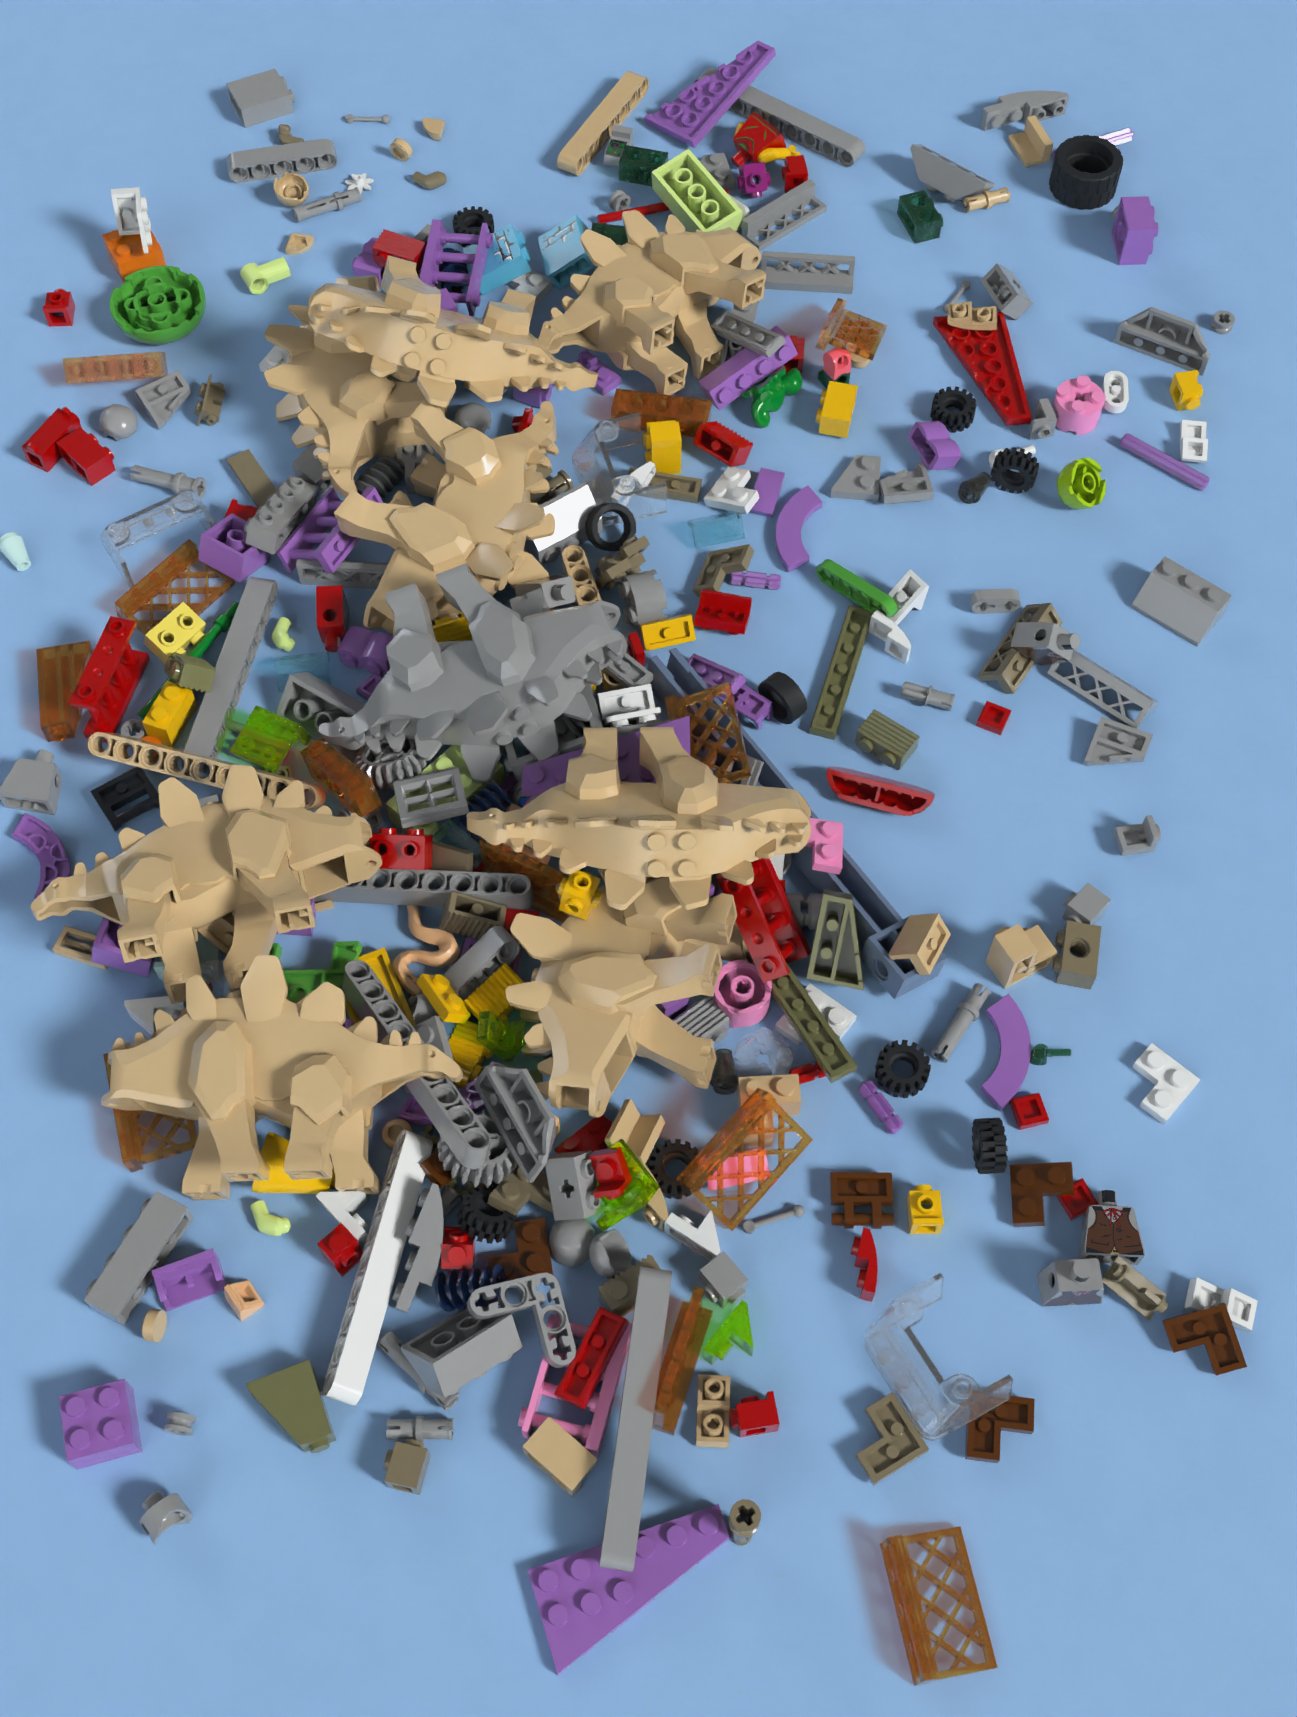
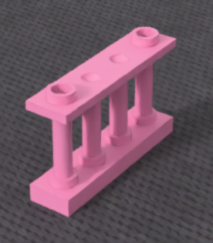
M551 1313L548 1318L547 1327L556 1329L560 1325V1318L557 1314ZM569 1322L572 1335L583 1339L589 1327ZM632 1324L628 1325L600 1379L603 1381L600 1393L594 1392L587 1405L590 1411L594 1412L591 1425L585 1424L584 1427L552 1418L573 1438L580 1439L581 1443L585 1444V1448L596 1458L600 1454L628 1351ZM560 1333L555 1336H549L548 1339L552 1340L553 1338H556V1342L558 1343ZM553 1350L554 1356L559 1355L561 1360H563V1356L566 1354ZM544 1355L528 1408L523 1406L518 1421V1426L522 1427L523 1438L526 1439L530 1438L533 1427L539 1428L548 1418L547 1416L537 1414L542 1395L559 1399L554 1395L558 1385L546 1382L551 1365L546 1361Z

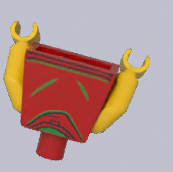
M755 111L746 121L740 122L737 125L733 142L738 152L731 158L736 167L744 165L747 161L751 164L768 163L786 159L787 156H798L801 154L800 152H795L796 147L794 145L786 148L782 133Z

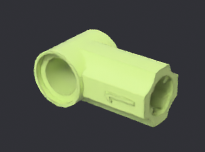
M284 257L260 266L256 263H248L240 271L243 281L253 294H261L267 290L269 284L291 276Z

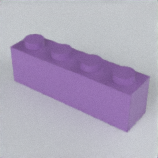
M778 326L770 329L782 335L786 341L770 358L744 348L699 380L698 383L708 401L718 410H721L798 355L787 333Z

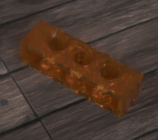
M165 352L63 358L66 383L157 378L168 375Z
M616 388L611 408V427L646 431V422L676 420V422H679L681 436L695 437L699 425L708 423L711 420L712 400Z
M324 738L311 742L308 747L300 751L311 777L351 813H356L358 816L363 817L382 805L372 779Z

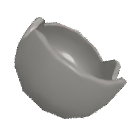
M472 402L462 405L457 410L454 423L464 429L471 427L485 434L487 428L490 429L492 419L490 411L485 406Z
M113 404L102 411L99 428L105 438L108 435L119 441L120 439L130 437L137 430L138 419L132 409L124 405Z
M586 1219L557 1220L553 1224L549 1236L551 1255L559 1264L568 1267L583 1265L590 1259L589 1246L591 1240L595 1237V1230Z
M613 1229L600 1233L591 1240L589 1258L591 1266L598 1275L607 1279H615V1275L620 1276L621 1271L625 1272L626 1268L631 1269L632 1259L624 1237L618 1230Z

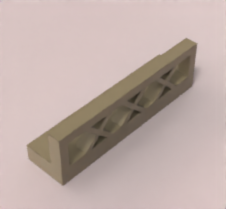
M1051 603L1025 606L977 675L980 681L997 680L1005 694H1014L1035 663L1010 647L1016 622H1052L1060 626L1062 621Z

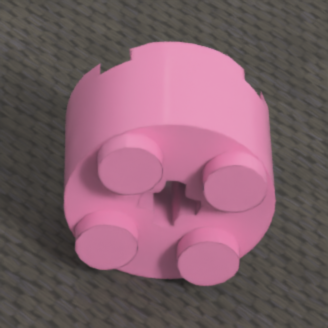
M1081 375L1077 378L1069 379L1061 383L1057 388L1052 407L1057 412L1056 427L1065 433L1069 430L1075 431V435H1083L1091 432L1097 426L1106 396L1102 389L1092 382L1088 376Z
M734 960L722 966L712 999L721 1011L729 1017L730 1028L749 1027L760 1022L768 1014L772 982L763 983L754 964L748 963L747 960Z

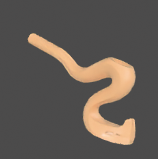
M406 905L410 932L417 939L439 947V950L434 952L417 949L407 950L394 958L392 967L399 983L411 996L423 992L416 983L418 978L407 968L410 963L418 962L435 968H444L455 963L461 952L452 933L446 930L424 927L420 921L419 906Z

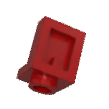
M621 1147L593 1151L589 1159H591V1164L599 1183L593 1191L594 1198L606 1197L610 1200L620 1197L632 1181Z

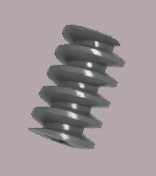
M381 456L354 483L359 494H362L367 487H375L379 496L384 498L387 494L386 491H392L393 485H398L399 479L405 478V471L393 458Z

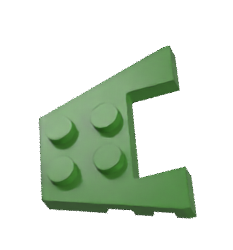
M359 941L334 942L330 969L283 970L288 986L286 999L297 1004L323 982H329L341 989L345 965L351 960L358 959L363 948L362 944ZM273 943L269 955H274L280 959L282 947L278 943Z

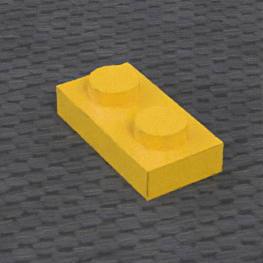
M690 613L640 624L645 651L696 640L693 619Z
M421 974L416 983L442 1021L465 1024L471 1014L464 1006V1001L457 996L450 986L449 980L440 974Z

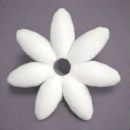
M363 173L362 175L352 174L353 180L345 181V184L349 185L347 190L358 187L361 194L363 189L371 190L369 184L373 183L374 179H366L367 174Z

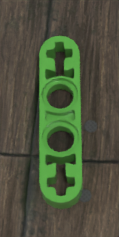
M826 559L816 567L815 571L821 582L873 614L876 610H879L890 618L898 611L897 604L891 596L834 561Z

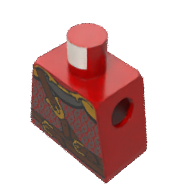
M342 585L316 586L317 629L322 643H325V650L328 652H338L337 650L349 629V606Z

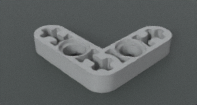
M539 1273L480 1287L469 1296L467 1309L469 1314L476 1319H488L532 1308L546 1361L555 1368H563L575 1358L576 1346L557 1278L552 1274ZM541 1281H543L545 1286L550 1285L551 1290L547 1293L548 1303L553 1300L556 1303L549 1304L542 1309L540 1305L546 1302L543 1292H537L536 1289L541 1284ZM512 1287L518 1289L522 1295L521 1302L514 1305L510 1304L505 1298L506 1289ZM494 1291H498V1302L489 1304L486 1307V1311H483L480 1306H475L479 1296L482 1295L484 1300L494 1299L496 1296ZM552 1311L559 1316L560 1325L558 1328L551 1329L545 1325V1313ZM563 1332L564 1336L558 1338L560 1347L562 1349L566 1348L568 1351L563 1356V1360H561L559 1355L554 1356L553 1350L557 1348L556 1338L549 1340L548 1336H555Z

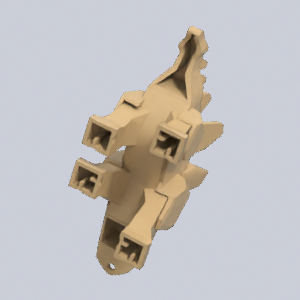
M623 211L622 220L628 243L622 246L616 245L611 238L590 229H586L581 235V245L593 265L597 266V269L591 276L573 274L571 276L570 285L579 294V297L577 299L568 296L563 297L562 306L566 310L564 314L556 307L551 309L552 320L543 323L538 340L551 354H556L563 346L579 345L594 351L606 352L613 363L621 370H637L650 378L655 385L657 394L664 399L685 388L686 382L685 377L687 375L688 363L667 348V346L673 344L674 337H678L691 357L693 376L701 380L721 365L724 345L717 341L707 319V307L714 305L720 299H724L743 309L749 304L763 299L766 273L761 269H756L762 257L759 249L731 227L703 232L699 229H696V232H686L685 226L678 218L670 214L668 215L665 231L658 232L656 227L639 211Z
M389 255L387 257L380 286L385 293L340 283H326L319 287L308 300L309 321L316 333L343 342L350 350L355 352H366L373 355L370 371L378 377L383 378L391 374V376L404 382L417 381V385L427 402L432 405L441 407L449 405L456 390L455 380H463L464 388L469 389L482 400L489 403L502 400V396L508 386L516 387L522 392H527L535 387L540 386L542 389H547L549 384H555L556 389L562 391L564 387H567L570 391H577L586 387H595L598 379V373L586 369L578 362L570 364L554 358L546 347L529 333L536 299L535 295L508 288L501 302H488L482 319L440 308L441 290L429 286L419 279L416 272L417 263Z
M375 275L336 278V283L380 292L378 278ZM289 305V312L302 323L300 327L271 324L268 325L264 333L267 341L289 353L287 364L264 371L269 387L288 392L276 405L277 421H284L298 417L301 425L292 435V443L296 448L315 443L317 448L313 451V456L322 463V469H328L322 473L323 480L331 479L334 490L346 498L352 490L357 492L353 478L357 469L374 456H388L392 458L396 457L397 447H402L403 449L405 446L428 444L425 440L416 436L414 424L410 418L425 397L418 387L417 381L404 382L391 376V374L383 378L373 374L370 371L373 355L366 352H355L350 350L343 342L316 333L309 321V306ZM440 406L444 416L448 414V406Z
M424 398L410 418L414 424L416 436L425 440L442 457L445 464L440 463L436 457L427 453L420 465L410 475V479L415 485L416 493L423 497L434 498L432 505L424 502L418 506H412L407 494L399 490L388 504L368 500L352 490L334 512L341 532L352 537L384 543L395 550L375 593L366 605L363 619L365 627L369 629L381 627L393 634L394 637L395 618L386 601L385 594L416 583L419 592L423 594L428 602L432 624L444 617H450L451 620L458 619V614L462 612L448 603L438 584L436 574L465 563L468 565L470 573L473 574L478 583L491 596H494L497 590L502 591L507 583L512 588H515V584L549 577L548 572L535 557L524 552L526 539L532 541L553 536L555 533L554 516L550 512L545 515V510L538 507L537 503H531L530 493H546L550 489L548 481L543 478V474L536 472L538 465L546 469L551 468L550 459L544 454L546 452L553 455L559 453L558 447L554 444L557 438L555 413L551 402L544 401L541 403L540 411L534 415L532 424L523 431L490 439L477 429L471 427L464 429L445 418L440 406L432 405Z
M617 727L583 728V752L581 756L569 759L565 783L543 792L521 809L503 812L497 808H490L484 812L473 811L466 815L468 831L479 835L489 844L497 846L501 843H511L513 851L518 853L523 850L525 844L533 848L535 857L543 858L545 855L560 858L559 869L565 874H572L586 866L605 869L604 881L607 904L609 907L618 910H625L644 892L647 877H668V885L683 909L690 910L706 906L709 902L712 874L721 873L728 880L745 886L750 885L754 881V871L751 862L762 858L770 859L775 855L798 853L806 846L811 836V824L809 821L811 809L797 790L718 783V778L713 775V771L710 770L708 765L691 757L682 748L674 732V727H640L639 763L651 771L656 779V784L620 781Z
M232 765L222 793L223 803L212 801L204 806H200L197 795L175 777H170L161 782L158 786L160 817L164 826L147 835L131 828H124L118 835L122 848L121 854L112 859L104 852L96 854L95 869L88 873L83 862L77 863L74 868V876L58 877L52 880L48 887L31 903L30 907L35 919L38 921L54 915L66 916L73 910L93 912L123 925L117 930V936L124 963L133 962L138 959L160 957L165 967L163 971L164 986L171 1004L186 1001L185 983L188 978L196 974L203 978L196 947V941H198L197 929L232 912L234 916V935L232 946L223 961V967L230 992L241 990V983L254 958L258 955H269L277 931L278 934L291 930L316 927L310 899L352 883L370 879L381 867L382 859L379 853L366 847L370 843V838H372L371 826L366 819L358 816L356 813L346 817L333 816L331 809L325 805L317 809L315 813L304 809V785L299 780H293L276 796V799L264 798L255 768L246 765Z
M598 868L599 875L604 881L606 870ZM647 877L644 892L625 910H618L608 906L604 884L598 889L603 892L598 907H592L587 920L568 914L569 917L559 926L548 918L524 913L516 914L510 927L511 933L532 958L541 961L539 969L535 968L533 970L531 982L508 986L505 990L506 1000L510 1006L521 1008L520 1018L522 1021L540 1023L534 1025L525 1034L524 1040L526 1045L523 1046L522 1052L525 1056H547L551 1053L553 1054V1058H548L538 1063V1071L541 1074L550 1076L549 1081L536 1084L542 1096L549 1099L551 1107L589 1111V1116L591 1117L602 1116L605 1113L610 1097L635 1055L649 1058L682 1076L695 1087L708 1089L717 1059L713 1039L692 1035L664 1015L657 1008L656 1004L697 995L713 997L723 965L722 960L746 959L748 948L735 922L737 911L733 895L721 893L713 898H709L706 906L686 910L683 909L670 889L668 877ZM558 883L555 887L556 892H558L560 883Z
M258 955L254 958L241 983V990L228 993L227 998L216 999L202 976L196 974L188 978L185 983L186 1007L182 1009L178 1020L175 1021L170 1014L158 1010L154 1014L156 1032L151 1035L149 1041L141 1032L136 1033L133 1045L130 1042L125 1043L120 1037L117 1038L111 1051L108 1053L107 1063L111 1065L110 1092L102 1096L101 1105L120 1110H145L198 1120L199 1135L182 1181V1194L191 1197L192 1200L229 1199L230 1182L269 1181L270 1167L259 1149L255 1129L256 1123L264 1118L291 1128L289 1145L284 1159V1172L292 1180L331 1179L332 1168H334L335 1189L339 1192L362 1191L365 1195H377L381 1191V1182L368 1163V1131L372 1129L374 1106L409 1081L425 1076L432 1079L448 1078L453 1082H460L463 1078V1071L453 1059L435 1046L422 1044L418 1032H412L405 1046H403L402 1036L397 1030H393L390 1035H387L380 1043H377V1022L371 1016L365 1017L362 1021L346 1029L342 1026L346 1020L345 994L342 989L329 982H323L297 1004L287 1000L288 986L280 959L274 955Z

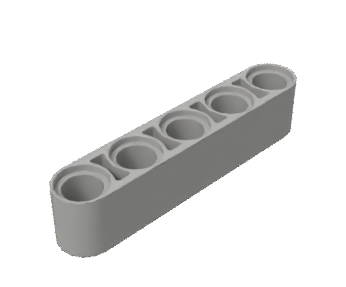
M317 139L230 153L227 157L229 177L236 183L282 177L285 172L303 174L329 170L337 165L335 146L329 139Z

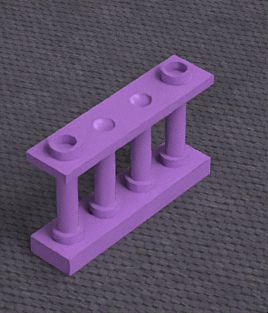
M432 219L419 277L422 282L432 287H435V284H438L439 281L468 283L467 294L451 292L449 294L455 303H466L469 316H474L476 307L480 306L481 296L479 291L488 249L492 248L493 234L489 233L487 223H482L480 235L448 233L447 230H444L442 220ZM447 242L477 244L476 254L443 252V246ZM443 262L473 264L471 274L439 272L438 269L439 264Z
M367 487L361 494L368 500L383 503L375 487ZM334 488L328 489L276 552L288 572L294 571L297 559L318 560L326 573H334L361 539L341 532L334 512L343 501L340 500ZM329 527H334L330 533H325ZM316 543H321L317 549H312Z

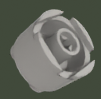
M655 569L624 576L622 582L617 584L619 596L625 600L626 608L623 609L627 624L632 623L634 627H639L643 623L667 618V615L662 613L663 609H667L665 592L661 580H655L653 576L658 574Z

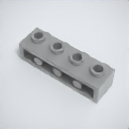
M289 476L284 483H280L276 492L273 495H269L265 505L259 506L255 516L247 520L244 532L247 533L245 544L274 555L313 509L318 487L305 482L301 478Z
M157 1191L152 1198L144 1202L139 1218L134 1225H130L126 1229L122 1238L123 1242L116 1252H112L108 1256L104 1264L105 1269L99 1278L93 1280L87 1288L84 1301L91 1309L124 1326L154 1280L152 1270L163 1266L194 1217L188 1207Z

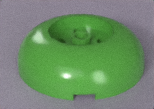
M152 266L135 271L124 278L125 282L119 288H114L110 297V311L120 330L130 338L146 344H168L186 337L199 325L206 308L205 292L198 278L192 273L188 275L181 272L180 268L174 266Z

